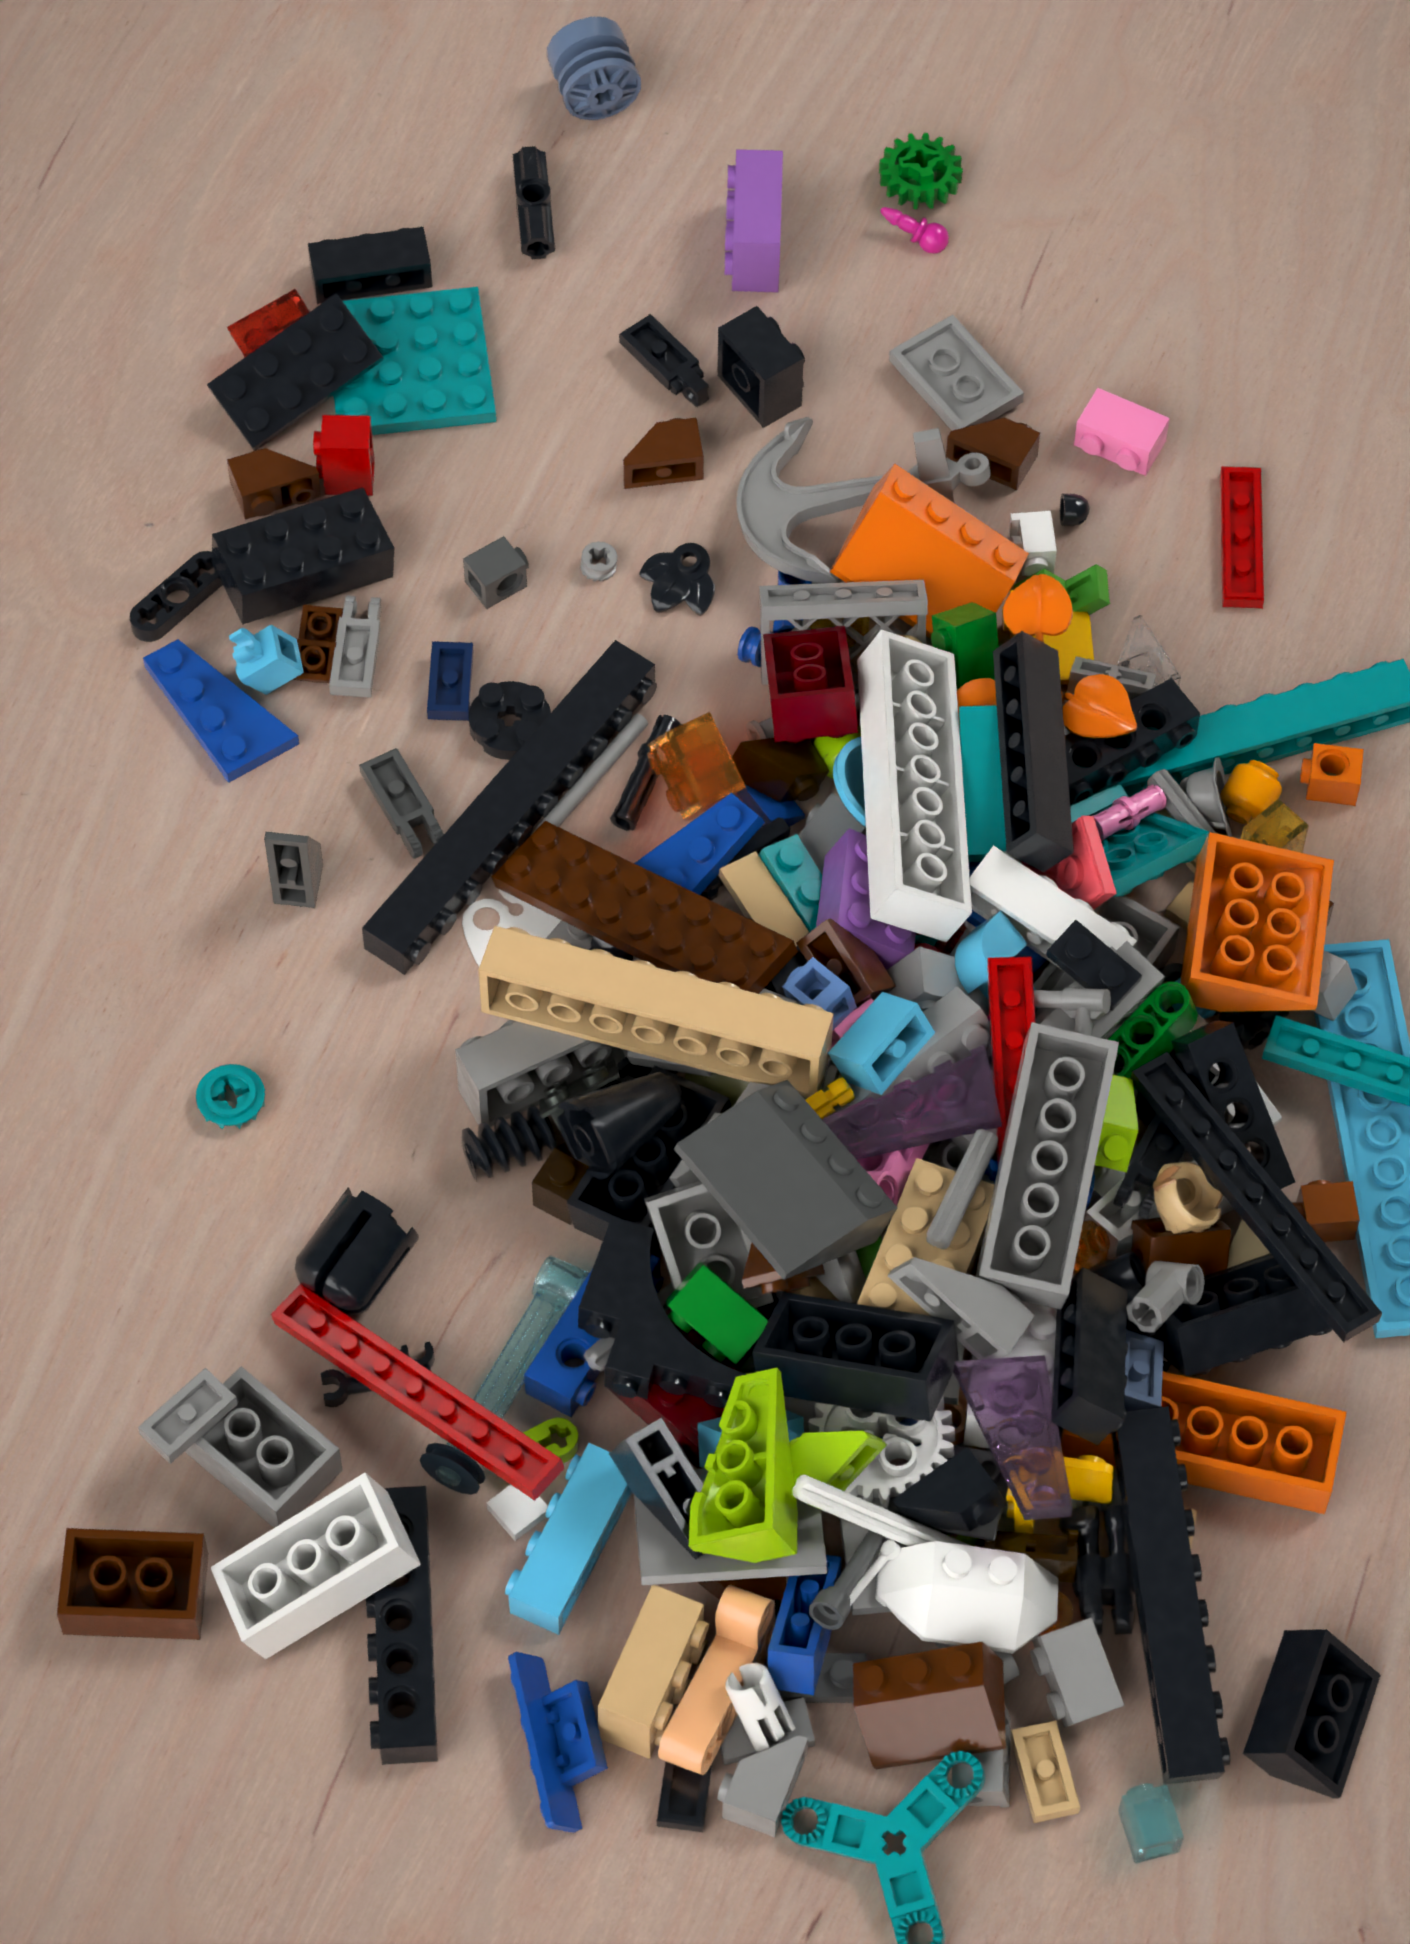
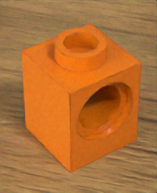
M1314 743L1311 758H1303L1300 772V783L1307 784L1306 800L1356 806L1361 785L1364 749ZM1324 772H1331L1336 774L1337 776H1330L1325 774Z

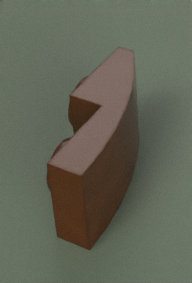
M303 605L297 643L304 673L292 680L330 684L334 650L337 644L339 617L343 616V608Z

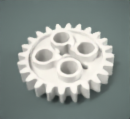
M943 1396L931 1422L914 1419L918 1422L911 1426H904L899 1424V1422L912 1418L872 1412L873 1414L867 1418H859L855 1414L866 1410L823 1403L815 1404V1415L817 1418H811L808 1422L810 1433L863 1430L879 1438L883 1436L882 1440L887 1446L849 1485L845 1492L856 1497L859 1494L863 1496V1500L872 1503L874 1498H880L884 1509H888L891 1497H897L948 1461V1458L954 1457V1444L951 1442L955 1441V1427L950 1426L952 1424L951 1410H943ZM896 1458H903L909 1461L902 1466H895L889 1463Z

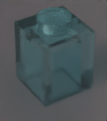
M1148 1783L1129 1789L1126 1795H1123L1121 1798L1118 1813L1134 1863L1179 1853L1184 1836L1167 1785L1154 1788L1152 1784Z

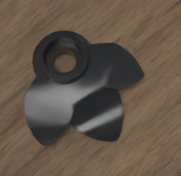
M696 543L682 544L673 553L664 552L651 556L639 572L640 577L653 582L651 601L656 613L669 610L685 600L696 614L702 616L710 607L715 595V585L708 574L710 569L709 554L705 548ZM692 556L697 559L696 563L691 567H686L682 564L686 557Z

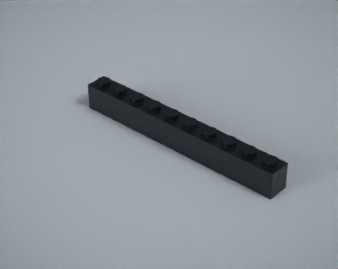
M615 640L362 927L364 949L404 975L414 964L419 965L423 962L434 940L440 934L445 935L450 931L456 921L457 914L466 904L471 905L476 901L482 891V885L491 875L494 876L508 860V855L516 846L520 847L531 836L534 825L541 817L545 818L557 805L561 794L567 788L571 789L583 774V769L591 760L595 761L600 756L616 731L621 732L628 724L635 709L641 703L646 704L653 697L657 688V683H655V664Z

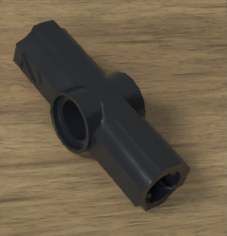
M536 146L522 147L520 151L512 156L521 252L530 256L531 259H544L548 254L555 252L551 189L548 181L546 153L538 150Z

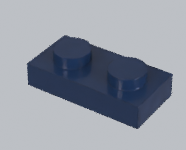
M432 641L427 703L428 719L469 721L474 654L473 643Z

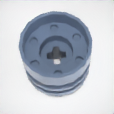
M606 17L579 19L562 27L552 37L547 47V60L554 78L558 82V88L563 96L565 107L571 115L582 120H599L611 117L625 110L637 98L641 90V77L635 68L633 58L629 54V47L624 34L615 21Z

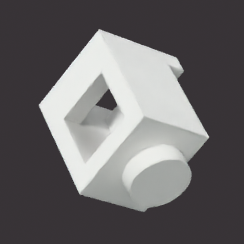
M1051 511L1011 513L1008 540L1029 553L1021 569L1022 576H1031L1044 568L1054 574L1057 549Z

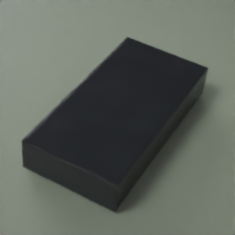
M665 1761L657 1827L703 1833L713 1762L704 1775H700Z

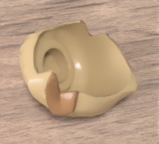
M1195 1162L1165 1164L1160 1169L1157 1179L1153 1184L1154 1202L1166 1231H1172L1174 1234L1190 1231L1198 1233L1209 1229L1211 1225L1219 1221L1221 1218V1208L1218 1207L1222 1201L1223 1194L1207 1182L1204 1171Z

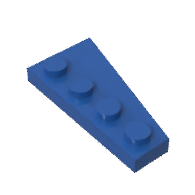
M730 793L634 864L700 895L719 874V869L726 866L765 822L733 793Z

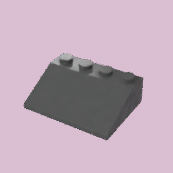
M788 1080L754 1092L678 1142L674 1148L676 1153L783 1280L875 1243L898 1208Z

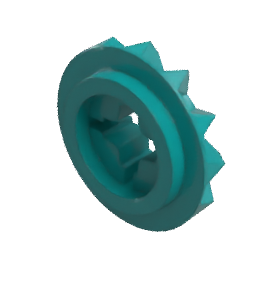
M237 1064L222 1065L209 1071L199 1082L196 1090L197 1107L203 1114L206 1122L216 1123L221 1129L225 1126L234 1125L240 1129L243 1123L250 1119L256 1121L261 1107H265V1088L261 1078L253 1070ZM226 1085H229L230 1090H233L235 1096H239L236 1108L232 1109V1106H229L227 1101H221L225 1099Z

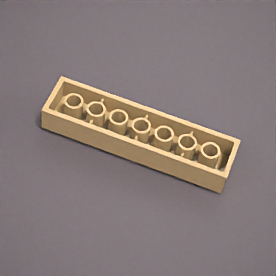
M494 925L478 969L481 1012L747 1082L774 1085L788 1080L801 1096L808 1098L820 1090L830 1056L828 1052L831 1050L834 1013L826 1012L823 1008L814 1004L799 1005L784 1001L775 994H757L745 991L729 982L715 983L699 979L687 971L672 972L657 968L652 963L644 960L630 961L614 957L611 953L602 949L587 950L572 946L563 939H545L533 936L517 927L506 929Z

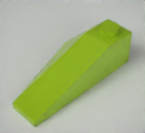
M772 1368L738 1376L734 1380L719 1423V1427L722 1429L715 1453L708 1454L704 1465L708 1471L701 1492H695L690 1505L689 1548L692 1551L753 1563L797 1554L798 1510L796 1498L792 1494V1489L795 1485L782 1376L778 1368Z

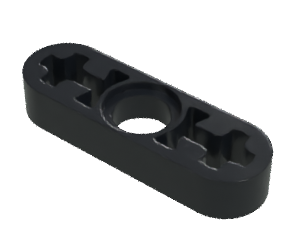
M202 551L193 555L132 608L130 623L136 638L145 642L161 639L223 585L215 565L212 564V551ZM203 568L204 570L208 571L214 568V573L210 574L208 572H204L200 575L199 570ZM175 590H183L189 594V597L181 603H173L167 599V596ZM158 604H160L162 607L160 611L158 608ZM156 617L155 624L146 622L142 625L143 618H146L147 620H152Z

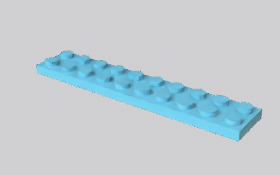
M1389 939L1324 945L1325 951L1348 961L1358 990L1334 1021L1314 1012L1317 1028L1410 1057V1042ZM1327 1080L1345 1181H1353L1360 1218L1356 1239L1366 1293L1382 1312L1380 1321L1373 1325L1375 1338L1409 1336L1410 1106Z

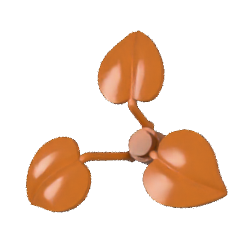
M1045 574L1034 575L1015 588L1006 599L1003 608L1005 624L1014 635L1024 631L1031 636L1036 635V639L1043 643V634L1058 636L1066 632L1073 616L1072 603L1066 589L1058 580ZM1104 674L1087 676L1076 684L1074 694H1062L1064 726L1071 733L1089 738H1109L1137 730V723L1128 693L1124 686L1112 676ZM979 678L961 686L957 690L958 716L959 707L997 705L995 680Z

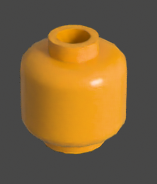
M1250 760L1248 764L1236 765L1220 793L1223 804L1228 808L1226 814L1231 819L1244 825H1248L1250 820L1265 821L1282 793V786L1277 780L1279 777L1278 773L1270 766L1256 760Z

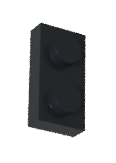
M1076 919L1049 947L1046 953L1049 959L1085 989H1108L1111 995V1011L1132 991L1143 976Z

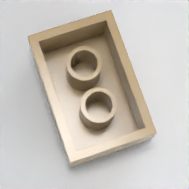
M651 1586L598 1704V1727L601 1740L648 1759L651 1758L656 1745H660L663 1733L670 1721L669 1718L674 1704L679 1705L691 1680L687 1679L691 1665L699 1666L706 1653L709 1640L705 1639L709 1623L704 1622V1604L659 1586Z

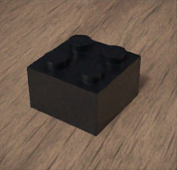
M755 306L718 327L717 376L763 428L802 406V389L804 387L803 365L805 357L799 346L795 343H790L781 333V329L774 318L767 317L758 306Z

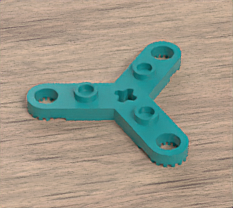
M951 1752V1754L943 1757V1760L914 1787L888 1816L813 1798L801 1797L794 1799L790 1804L786 1805L782 1813V1828L786 1836L800 1846L875 1864L898 1944H909V1930L917 1923H927L931 1926L934 1936L930 1944H944L945 1931L923 1851L979 1794L985 1783V1771L980 1761L969 1752ZM958 1763L970 1765L974 1772L972 1783L962 1789L954 1788L948 1781L950 1769ZM803 1809H812L818 1816L817 1828L808 1835L797 1833L793 1825L794 1817ZM891 1833L896 1837L902 1833L906 1835L902 1843L907 1849L903 1854L899 1855L893 1851L886 1855L884 1851L889 1845L884 1839L888 1834Z

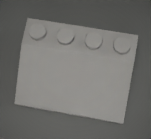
M707 1469L694 1470L704 1484L708 1473ZM634 1495L642 1585L827 1574L821 1510L797 1498V1554L753 1563L711 1554H704L695 1560Z

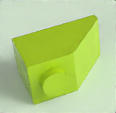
M1113 1074L1095 1165L1127 1173L1139 1130L1132 1079Z
M863 1430L803 1433L800 1437L794 1438L789 1442L794 1485H796V1480L799 1476L807 1475L845 1491L887 1444L881 1438Z

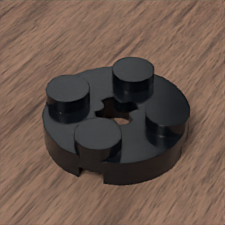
M515 681L484 684L469 709L470 734L475 741L476 739L483 746V751L490 756L510 760L550 715V706L545 699L544 692L538 686ZM512 714L521 720L514 721L513 726H505V721L501 718Z

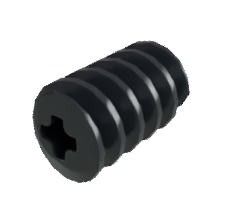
M534 1105L527 1109V1120L519 1111L511 1113V1126L503 1117H498L494 1122V1131L486 1122L478 1125V1137L470 1128H465L462 1130L461 1138L467 1164L476 1182L477 1169L481 1168L488 1178L493 1177L494 1163H498L506 1173L510 1171V1158L514 1157L521 1167L526 1166L527 1152H531L537 1161H541L544 1146H547L551 1152L558 1146L548 1116L542 1119L540 1110Z

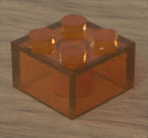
M710 712L665 732L647 744L650 752L647 754L649 763L657 775L662 774L668 790H666L667 800L675 813L680 812L683 819L715 805L730 793L735 795L746 788Z

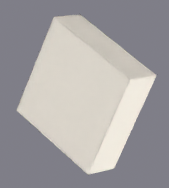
M509 1485L486 1503L488 1511L514 1541L546 1518L545 1514L548 1507L540 1496L534 1501L512 1485Z

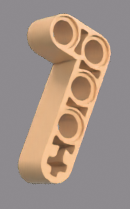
M733 1585L726 1587L716 1610V1636L663 1733L658 1750L659 1759L700 1775H704L708 1771L737 1716V1712L725 1688L726 1680L733 1672L743 1687L744 1682L739 1667L749 1663H759L764 1666L768 1658V1647L776 1623L774 1600Z

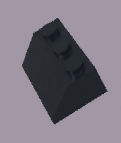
M1327 1629L1284 1630L1243 1754L1272 1777L1331 1798L1341 1799L1381 1675Z

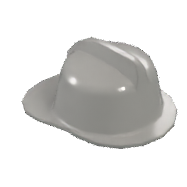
M1217 757L1214 761V767L1189 775V777L1184 778L1180 782V787L1213 829L1226 830L1227 835L1232 837L1226 814L1227 807L1220 798V793L1226 782L1222 762Z

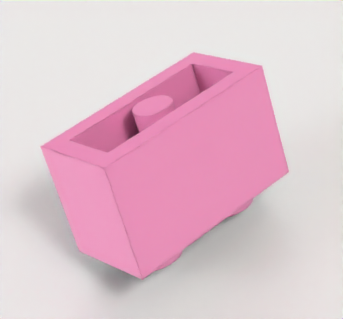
M1097 388L1077 421L1074 446L1081 448L1090 455H1098L1112 461L1125 470L1135 471L1146 476L1166 442L1170 418Z

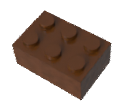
M66 1528L57 1617L63 1635L200 1640L209 1557L204 1533Z

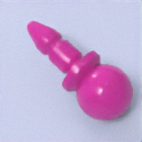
M888 207L880 209V213L890 224L897 225L898 228L907 233H912L910 241L913 243L919 242L920 247L924 251L939 253L947 247L949 234L943 225L939 223L928 224L927 219L922 217L920 222H917L916 219L907 214L903 215L898 209Z

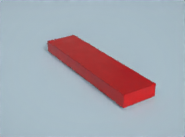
M1221 466L1222 607L1263 609L1264 573L1261 468Z

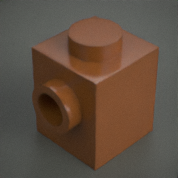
M1315 1180L1307 1185L1300 1186L1297 1201L1291 1203L1324 1242L1355 1239L1360 1218L1353 1181L1331 1183L1328 1180Z

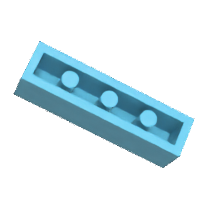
M588 1443L582 1456L576 1454L571 1460L565 1476L568 1483L563 1493L556 1492L553 1495L545 1517L549 1520L542 1532L536 1530L533 1533L525 1555L529 1558L522 1571L514 1570L505 1589V1594L509 1597L511 1614L558 1635L563 1629L633 1493L610 1457V1452L591 1443Z

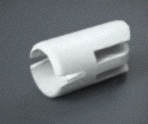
M749 1663L739 1667L744 1686L740 1685L732 1672L726 1680L725 1688L756 1752H760L770 1748L764 1734L772 1742L777 1743L784 1738L782 1727L788 1732H792L795 1726L767 1668L759 1663Z

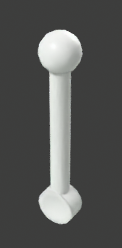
M887 1540L882 1544L880 1549L881 1555L859 1580L850 1594V1606L885 1563L899 1556L901 1549L894 1540Z

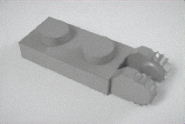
M346 595L343 616L339 617L337 644L334 650L329 684L330 695L371 698L381 631V598L371 597L368 605V619L355 618L357 613L356 596Z

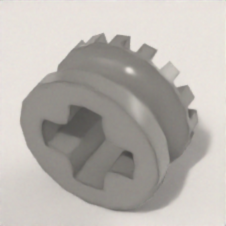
M598 541L588 544L582 551L580 566L582 574L586 575L589 580L590 578L593 579V581L599 580L601 582L608 580L616 572L618 558L616 550L605 542ZM594 557L599 560L605 557L606 565L601 562L593 565L592 558Z

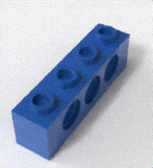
M652 1254L650 1268L656 1293H659L664 1278L661 1277L660 1258ZM591 1272L524 1374L526 1394L569 1417L573 1416L579 1405L585 1407L589 1403L597 1386V1383L594 1381L601 1372L598 1370L593 1371L584 1358L586 1350L600 1340V1338L593 1337L584 1329L578 1328L579 1305ZM571 1358H578L585 1362L583 1365L575 1368L564 1364L565 1361Z

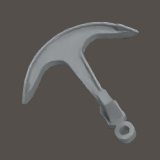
M805 417L788 422L784 431L766 444L747 466L737 491L738 518L748 545L771 567L788 575L811 581L813 584L840 583L841 580L830 573V568L815 555L792 544L789 541V536L792 530L800 523L809 519L863 506L872 488L884 475L806 487H796L783 483L778 478L780 471L799 452L813 424L811 418ZM939 428L913 433L917 464L908 473L953 503V490L960 482L967 486H978L989 479L991 471L989 461L985 455L969 453L961 457L958 462H954L946 458Z

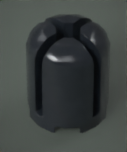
M347 1187L297 1256L295 1272L300 1284L322 1299H327L331 1305L346 1315L358 1316L370 1308L416 1244L419 1235L413 1227L406 1233L397 1225V1221L391 1216L394 1210L362 1190L357 1197H354L350 1188Z

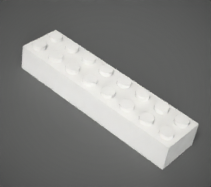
M881 629L857 659L871 919L947 942L972 914L955 658L953 653Z

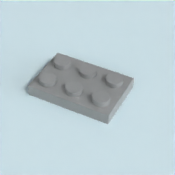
M954 315L947 317L889 352V361L951 430L992 421L1023 402L1024 392Z

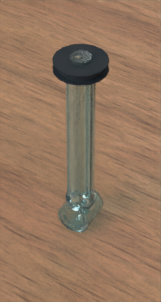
M553 1255L546 1258L533 1285L532 1294L534 1298L475 1395L474 1401L501 1419L504 1418L524 1384L525 1372L590 1272ZM449 1442L446 1445L440 1443L428 1444L426 1454H422L420 1458L422 1467L432 1478L459 1493L469 1495L478 1493L480 1489L479 1484L484 1483L486 1478L484 1471L477 1464V1461Z

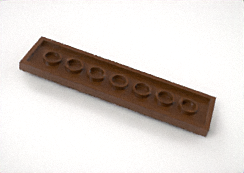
M544 821L508 858L494 876H491L496 888L640 960L650 962L657 968L672 972L687 971L699 979L715 983L729 982L742 990L757 994L766 987L798 952L794 940L547 821Z

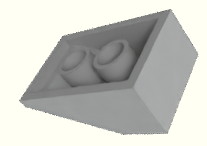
M700 1180L644 1199L674 1289L679 1286L701 1260L755 1308L774 1302L771 1293L762 1294L761 1287L743 1288L742 1277L752 1242Z

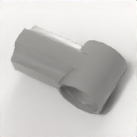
M1154 1261L1148 1268L1146 1286L1126 1306L1128 1319L1134 1322L1140 1331L1155 1332L1181 1304L1195 1305L1198 1303L1204 1290V1274L1201 1267L1194 1264Z

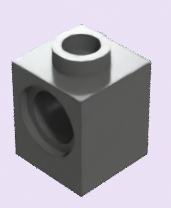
M505 536L463 558L465 583L486 609L527 587L526 569L529 568L528 560L519 547L513 548Z

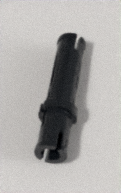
M659 715L649 739L640 746L636 767L627 782L618 805L610 817L611 822L616 827L626 831L630 829L633 831L636 828L641 812L649 799L662 769L668 766L671 760V748L682 729V724L676 718L669 715H663V717Z

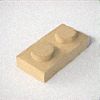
M1056 1720L1011 1730L1010 1738L1033 1822L1037 1823L1078 1814L1080 1804Z

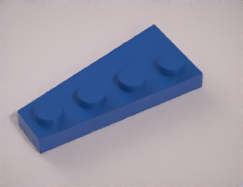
M179 639L143 657L146 670L228 783L299 745V737L295 732Z

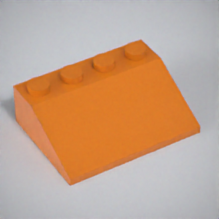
M894 464L872 488L830 573L845 583L924 580L928 599L926 636L931 639L933 632L932 615L971 602L996 613L1015 583L1029 553ZM917 615L898 617L912 627L917 624Z
M1209 832L1196 862L1180 982L1189 991L1196 1007L1218 1012L1316 1009L1334 860Z

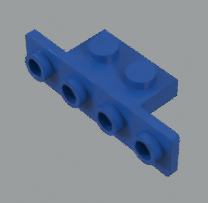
M514 1652L508 1656L511 1683L518 1700L521 1714L520 1723L528 1744L531 1758L530 1767L536 1779L541 1801V1814L549 1829L575 1833L582 1829V1823L573 1786L608 1769L588 1682L574 1680L551 1692L544 1660L538 1656Z

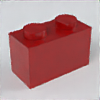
M322 415L321 431H314L313 451L314 455H317L316 468L319 473V479H324L325 495H339L363 487L368 496H373L375 457L371 416Z

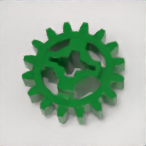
M909 133L907 142L904 143L896 138L894 139V148L885 147L884 157L880 159L879 163L880 185L887 186L886 195L888 197L898 195V204L901 206L907 201H911L913 209L917 210L920 203H926L929 209H933L934 200L938 199L941 203L946 204L948 202V193L953 195L958 193V184L962 183V158L955 155V146L953 144L943 147V137L930 141L928 133H924L921 139H916L912 133Z

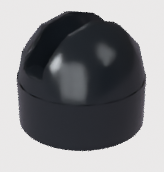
M1062 493L1060 499L1061 525L1075 526L1082 524L1089 514L1090 506L1088 501L1082 495Z

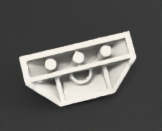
M932 1541L900 1548L899 1556L893 1560H888L876 1576L875 1599L884 1607L887 1606L922 1641L955 1646L983 1641L992 1651L1013 1654L1057 1622L1058 1578L1023 1553Z

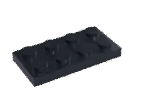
M336 293L209 382L207 387L253 451H255L384 359Z

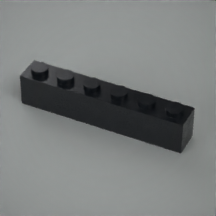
M1021 631L993 651L1006 852L1045 872L1074 853L1059 656L1056 649Z

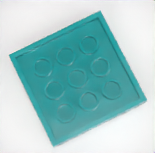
M478 287L343 301L381 353L384 360L333 396L336 415L371 416L372 435L496 422V409Z

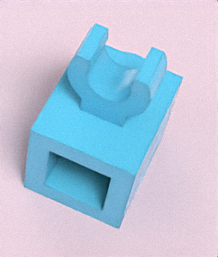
M269 625L254 635L245 628H241L229 635V640L237 644L233 647L234 653L232 655L237 663L235 667L236 674L244 685L267 695L304 673L297 639L275 626Z

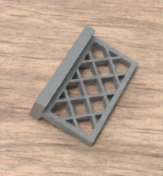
M924 580L759 586L762 685L768 684L763 634L773 633L770 631L769 621L788 620L795 626L791 631L811 629L809 626L817 619H830L836 626H845L846 633L856 641L849 649L851 660L861 650L868 647L881 629L894 634L904 635L892 625L899 616L917 615V624L905 635L916 637L923 644H926L928 599ZM859 617H870L878 623L864 636L850 626ZM850 661L853 681H858V667Z

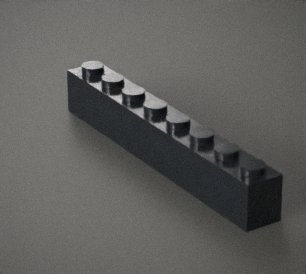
M1169 1406L1127 1411L1123 1425L1118 1431L1111 1432L1163 1784L1169 1785L1219 1779L1225 1772L1224 1766L1230 1765V1750L1227 1738L1219 1736L1217 1719L1223 1718V1705L1220 1692L1212 1691L1210 1673L1216 1672V1661L1213 1646L1205 1645L1203 1627L1209 1626L1208 1608L1205 1599L1198 1600L1196 1582L1202 1580V1571L1199 1555L1191 1554L1189 1536H1194L1195 1534L1193 1513L1191 1509H1184L1182 1491H1187L1188 1481L1185 1465L1177 1464L1175 1447L1181 1445L1179 1423L1177 1419H1170Z

